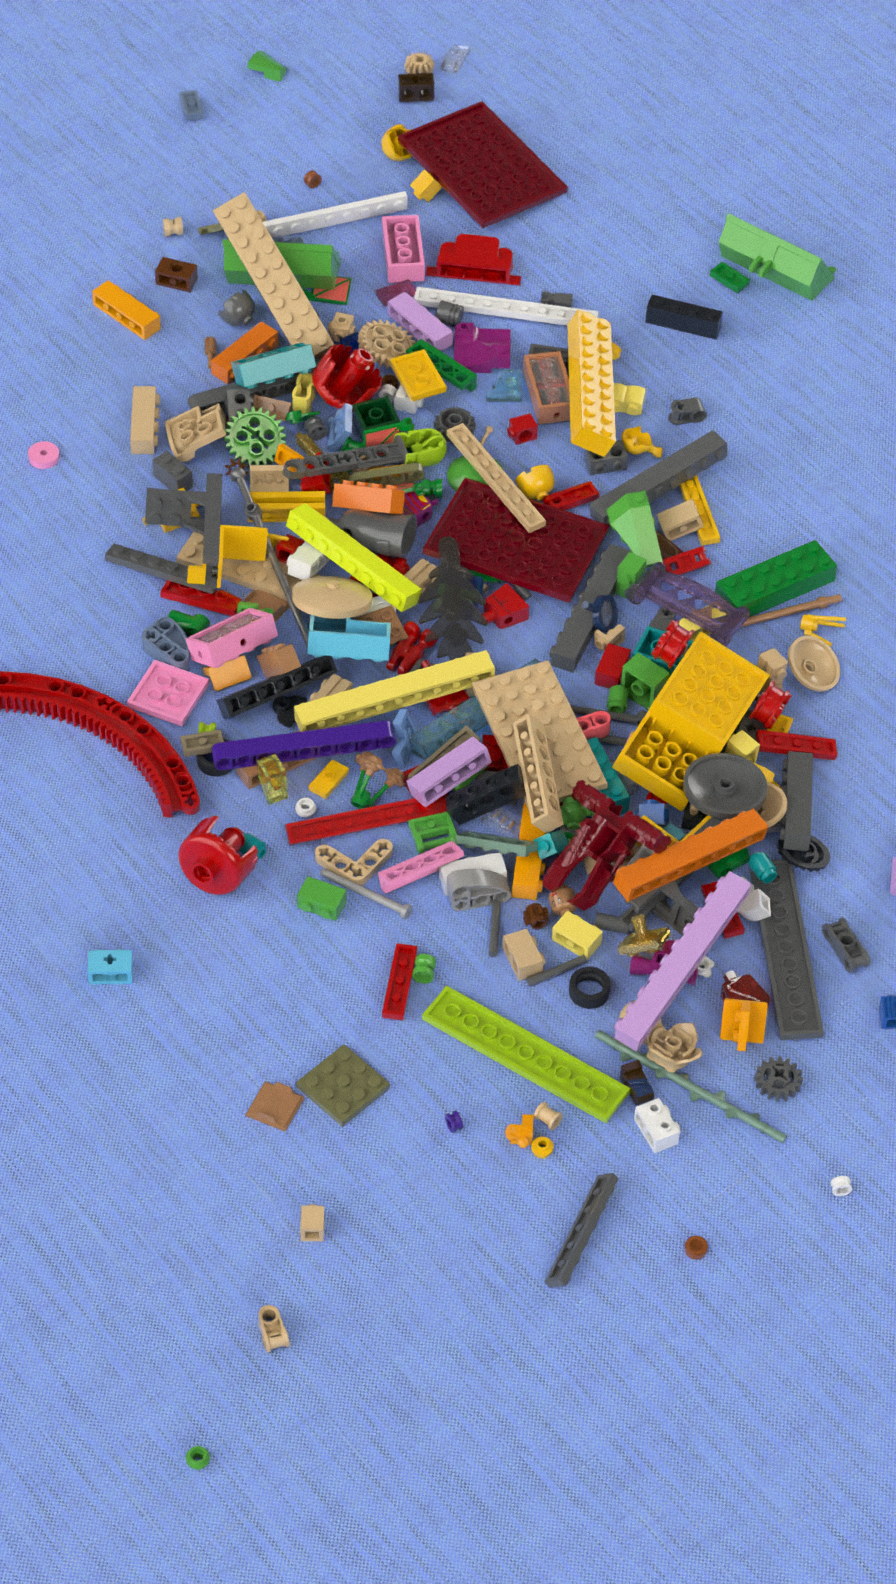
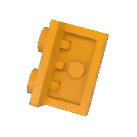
M725 998L720 1039L737 1042V1051H746L747 1042L762 1044L765 1034L767 1002Z

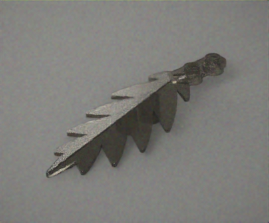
M443 537L438 542L440 565L433 569L428 577L429 579H436L424 590L418 603L421 604L435 598L437 599L422 614L419 624L439 618L426 635L425 642L444 637L439 646L437 658L449 655V660L451 661L465 656L466 653H473L466 638L480 644L484 642L482 636L470 620L483 626H487L488 622L481 612L469 601L471 600L483 606L486 605V601L479 591L467 580H473L474 576L460 564L458 542L454 538Z

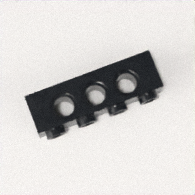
M519 764L513 765L446 795L447 812L461 825L526 796L521 767Z

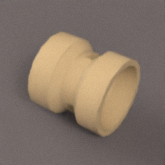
M175 217L173 220L169 218L163 219L165 237L172 234L183 235L181 217Z

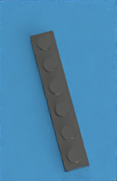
M113 544L105 554V561L210 594H213L217 589L201 587V584L187 583L188 566L138 550Z
M614 1173L597 1176L545 1280V1283L550 1288L566 1286L569 1282L571 1274L578 1264L584 1248L588 1244L590 1235L596 1228L597 1221L605 1210L606 1203L615 1189L619 1178Z

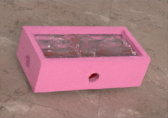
M248 608L186 638L192 661L211 666L212 668H218L228 660L239 658V655L244 652H251L261 644L270 643L271 639L278 636L273 614Z

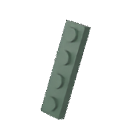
M471 831L456 835V843L464 844L465 848L481 847L483 851L495 849L499 850V853L502 854L514 852L517 856L521 857L529 856V853L538 849V842Z

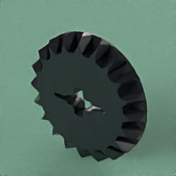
M814 836L810 837L809 851L803 852L800 850L783 849L784 840H780V838L778 840V853L782 855V859L788 860V864H793L795 868L799 867L802 871L807 869L809 872L813 870L819 872L830 861L829 850Z

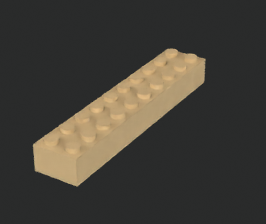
M243 192L214 209L213 212L290 345L301 342L311 344L315 360L323 358L326 352L335 344L246 193Z

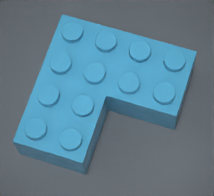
M310 615L307 654H311L314 657L325 655L336 659L350 657L354 660L372 659L375 662H383L389 658L391 623L351 620V618L331 619Z

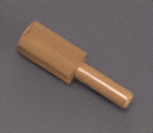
M207 337L204 340L205 355H208V368L211 369V360L213 356H216V340L214 337Z

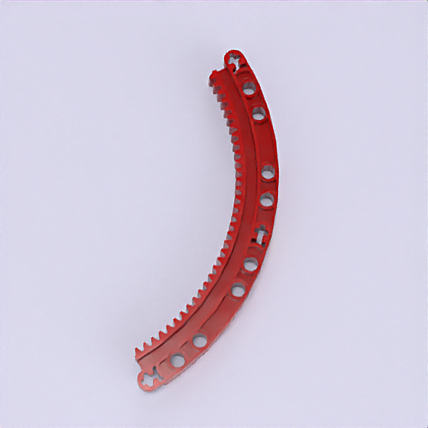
M0 671V712L2 709H5L6 713H8L10 709H13L14 713L21 710V713L24 714L28 710L29 715L37 712V716H40L44 713L45 718L52 715V720L59 717V721L62 722L66 719V723L70 724L73 722L74 727L80 724L81 730L87 727L88 733L93 731L94 736L100 734L101 740L106 738L107 744L112 742L113 748L117 747L118 752L123 751L124 757L128 756V761H133V766H137V770L141 771L142 776H145L146 782H149V786L152 787V791L155 793L156 799H158L163 817L173 818V812L183 811L188 815H194L199 812L200 799L194 781L181 757L168 740L135 711L108 695L77 683L32 673Z

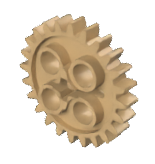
M379 319L378 323L372 320L371 323L367 322L366 325H363L357 340L360 343L358 347L367 350L372 355V362H379V367L384 364L386 369L390 366V359L406 355V350L415 344L416 341L412 340V335H407L408 330H401L402 326L396 327L395 322L391 325L388 320L383 323L381 319Z

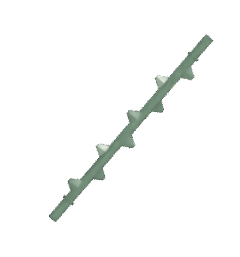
M600 1030L596 1032L595 1038L611 1046L613 1050L621 1052L620 1061L639 1060L641 1064L655 1071L657 1079L666 1077L689 1090L691 1101L694 1102L703 1098L726 1111V1118L737 1117L760 1130L762 1134L765 1133L781 1143L785 1142L787 1135L769 1126L768 1123L760 1121L758 1113L749 1115L726 1102L724 1091L712 1094L689 1081L687 1073L678 1075L675 1072H668L663 1066L648 1059L647 1053L641 1054L638 1051L636 1052Z

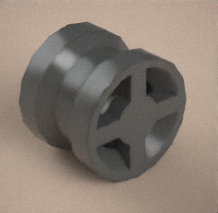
M318 416L311 417L304 423V428L313 441L320 440L327 434V429Z

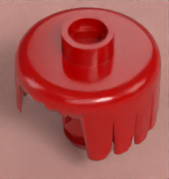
M343 344L333 345L316 365L317 367L314 368L312 372L313 385L328 405L341 409L345 403L352 405L368 401L381 388L382 376L378 368L374 370L373 357L365 349H354L349 354L352 347L346 346L344 348L345 345Z
M211 816L210 818L203 819L183 840L178 853L179 863L187 879L197 888L209 894L225 895L236 890L253 871L258 860V850L254 845L243 856H240L238 852L245 842L243 832L239 828L230 827L226 828L217 837V834H213L210 830L219 817Z

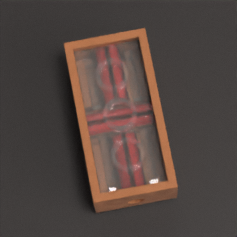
M561 351L524 355L523 374L538 424L570 421L569 378Z

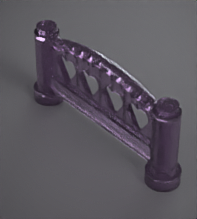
M661 562L654 563L635 584H631L625 591L626 598L631 603L639 605L647 598L711 632L710 637L725 647L729 645L730 638L746 622L750 615L747 607L734 608L728 601L708 587L686 577L666 572V566ZM666 581L670 585L676 586V588L663 592L661 591V583ZM683 590L686 594H691L693 597L678 600V591ZM700 599L703 603H708L710 606L695 609V600ZM717 608L720 612H725L727 615L712 618V609Z

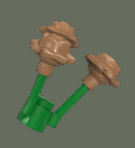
M363 751L361 755H356L355 762L361 766V774L354 795L351 798V804L356 808L372 807L374 802L388 788L390 789L393 785L399 787L405 785L403 782L405 776L398 768L385 769L382 766V759L371 752ZM384 770L387 774V780L384 782V786L370 798L371 793L365 790L370 777H373L374 772Z

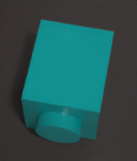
M563 830L551 832L533 840L538 842L537 852L540 860L562 853L565 846L568 845Z

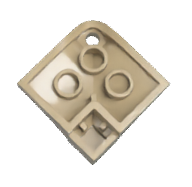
M219 403L203 411L197 406L165 421L171 450L180 462L190 461L195 457V451L198 448L226 436V414Z

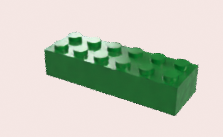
M813 540L716 581L714 597L732 615V620L737 621L754 616L834 582L837 564L816 540Z

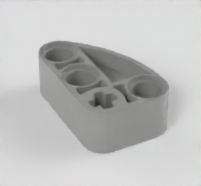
M462 869L453 871L447 876V893L454 911L492 905L493 901L504 903L512 896L506 877L494 871Z

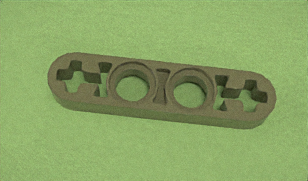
M411 463L356 472L350 475L349 481H354V485H357V482L383 484V487H385L386 485L420 481L424 478L425 474L422 464ZM381 477V479L374 480L373 478Z

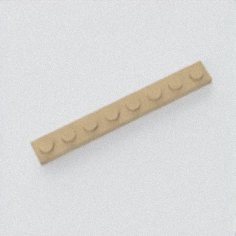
M463 423L447 430V437L529 533L546 526V520Z

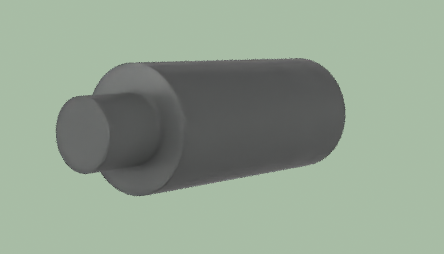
M597 912L595 926L599 929L628 934L630 931L619 921L620 917ZM638 926L632 932H637Z

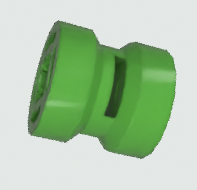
M429 954L417 955L412 978L418 983H431L434 977L433 970L436 967V958Z

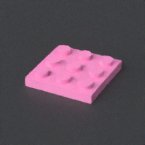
M154 660L128 699L127 707L183 726L208 687L209 679Z

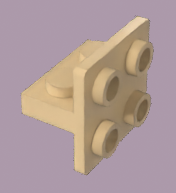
M250 465V492H289V479L283 474L284 465Z

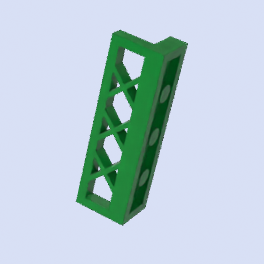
M420 339L406 350V354L425 349L443 379L460 390L466 388L472 392L477 388V374L423 339Z

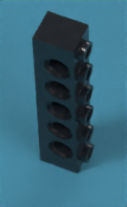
M323 655L301 664V667L267 678L216 701L223 718H231L337 673L338 670L332 656Z

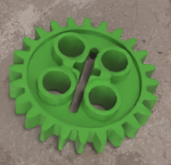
M252 407L251 412L244 408V414L238 411L237 418L232 416V423L227 422L229 429H225L226 435H228L224 437V441L228 442L225 448L231 449L229 456L235 454L234 461L242 458L241 463L247 462L248 468L252 464L259 465L261 463L266 465V461L273 464V458L276 456L278 445L286 444L283 440L286 439V434L282 433L285 427H279L281 420L275 421L276 414L270 417L269 410L262 413V407H260L258 412L255 411L254 407ZM256 422L259 426L253 428L249 423ZM270 434L273 439L267 440L264 438V435ZM237 436H245L246 440L239 441ZM258 448L261 452L256 454L251 449Z

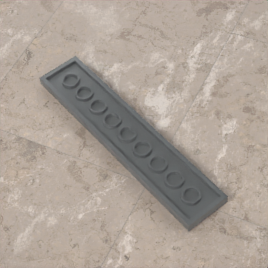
M772 860L777 868L776 872L778 875L772 882L767 884L759 881L749 867L754 890L760 889L770 898L771 916L759 920L779 1038L780 1040L823 1038L824 1030L793 866L788 864V860Z

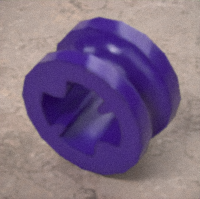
M456 1110L451 1115L449 1113L445 1114L446 1124L452 1133L456 1132V1129H463L461 1116Z

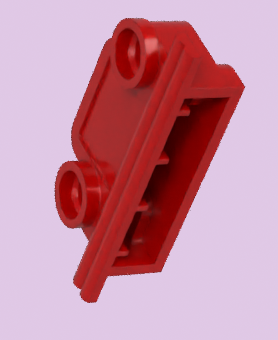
M459 234L456 237L455 243L445 242L440 246L437 267L427 266L426 276L520 286L521 276L510 275L513 270L512 251L508 248H499V239L490 236Z

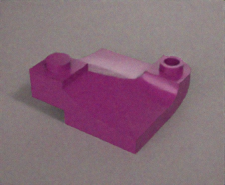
M465 322L457 324L455 327L454 360L474 373H491V368L510 369L511 329L477 328L474 323Z

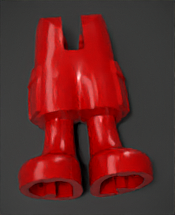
M412 621L406 622L403 628L408 638L398 642L392 651V656L386 668L392 672H395L398 668L399 675L409 673L418 659L423 658V651L433 647L438 641V636L434 631L425 629L421 634V630L416 623Z

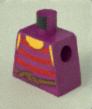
M414 491L407 492L404 497L403 514H415L417 527L432 518V507L438 505L437 497L435 494L425 497L424 495L417 496Z

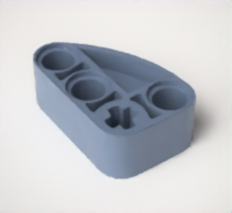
M162 617L143 631V650L146 654L157 661L189 672L190 658L186 635L173 619Z

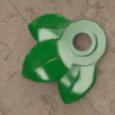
M301 410L286 413L287 418L285 420L290 422V424L306 422L307 419L321 412L302 414Z

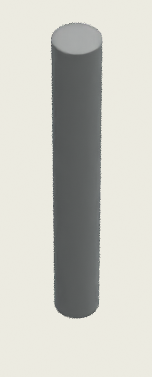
M500 901L492 902L489 943L490 957H496L498 951Z
M585 955L579 956L526 979L529 987L587 963Z

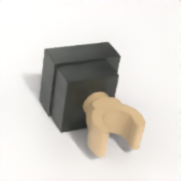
M692 804L691 806H686L681 828L693 830L702 821L703 813Z

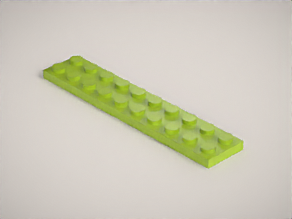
M447 985L422 1014V1020L604 1123L610 1120L630 1093V1088Z

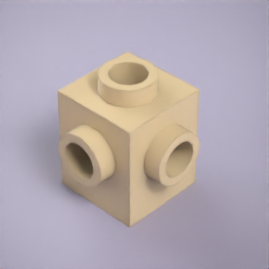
M336 312L333 321H330L328 325V332H330L332 341L348 344L350 338L355 335L354 315Z

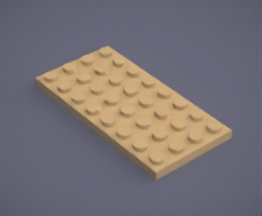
M549 660L472 682V689L508 767L519 764L521 767L513 723L530 714L544 724L559 803L563 802L565 798L572 797V790L578 780L585 781L586 785L589 784L597 790L607 788V781ZM524 796L523 800L529 810L527 797Z

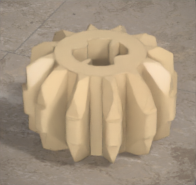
M417 52V54L411 53L410 56H407L405 70L408 74L433 72L434 62L431 55H426L425 52Z

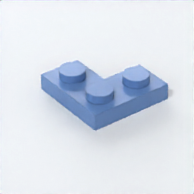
M399 709L397 716L393 720V727L396 729L399 738L392 749V756L398 767H406L418 735L408 710Z

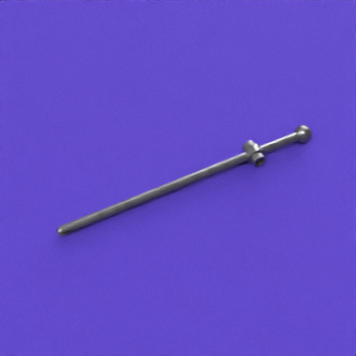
M234 468L230 475L231 479L237 482L245 500V514L254 522L256 527L264 528L261 520L262 510L258 504L253 502L244 480L246 477L245 471L242 468ZM267 536V555L308 649L309 631L300 610L292 601V591Z

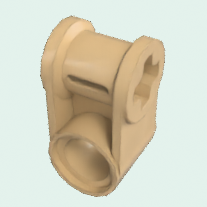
M273 1305L263 1306L259 1311V1328L266 1353L278 1347H290L288 1334L283 1325L279 1310ZM266 1318H273L274 1320L268 1322V1321H265L264 1319H266Z

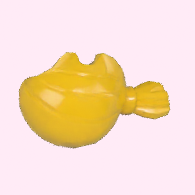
M640 426L627 428L623 431L621 440L629 454L638 455L648 451L657 458L662 457L663 449L655 447L652 444L649 433H642Z

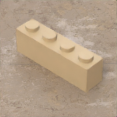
M133 386L130 436L131 454H154V448L158 446V435H155V433H159V421H156V419H159L160 413L156 405H160V394H156V386Z

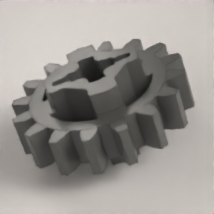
M781 1056L778 1057L777 1061L770 1057L769 1063L763 1060L761 1066H757L754 1081H756L755 1087L756 1089L761 1088V1095L768 1094V1100L775 1097L776 1102H779L780 1098L783 1097L785 1101H788L789 1095L794 1098L796 1092H800L803 1077H801L802 1071L796 1070V1063L789 1064L790 1059H786L784 1062Z

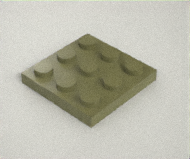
M343 1044L296 1082V1087L343 1127L390 1089V1083Z

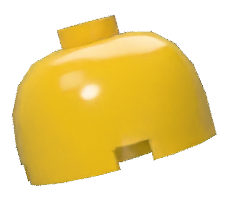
M402 124L388 129L381 140L384 154L393 161H404L412 157L398 142V135L410 131V129L404 128Z
M549 465L534 466L531 468L532 472L526 474L524 471L515 479L516 485L526 498L541 501L552 491L555 479Z

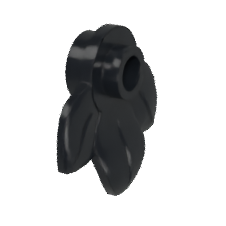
M298 695L290 698L286 696L276 698L272 708L277 714L278 722L285 727H292L293 723L296 722L294 706L306 703L308 699Z

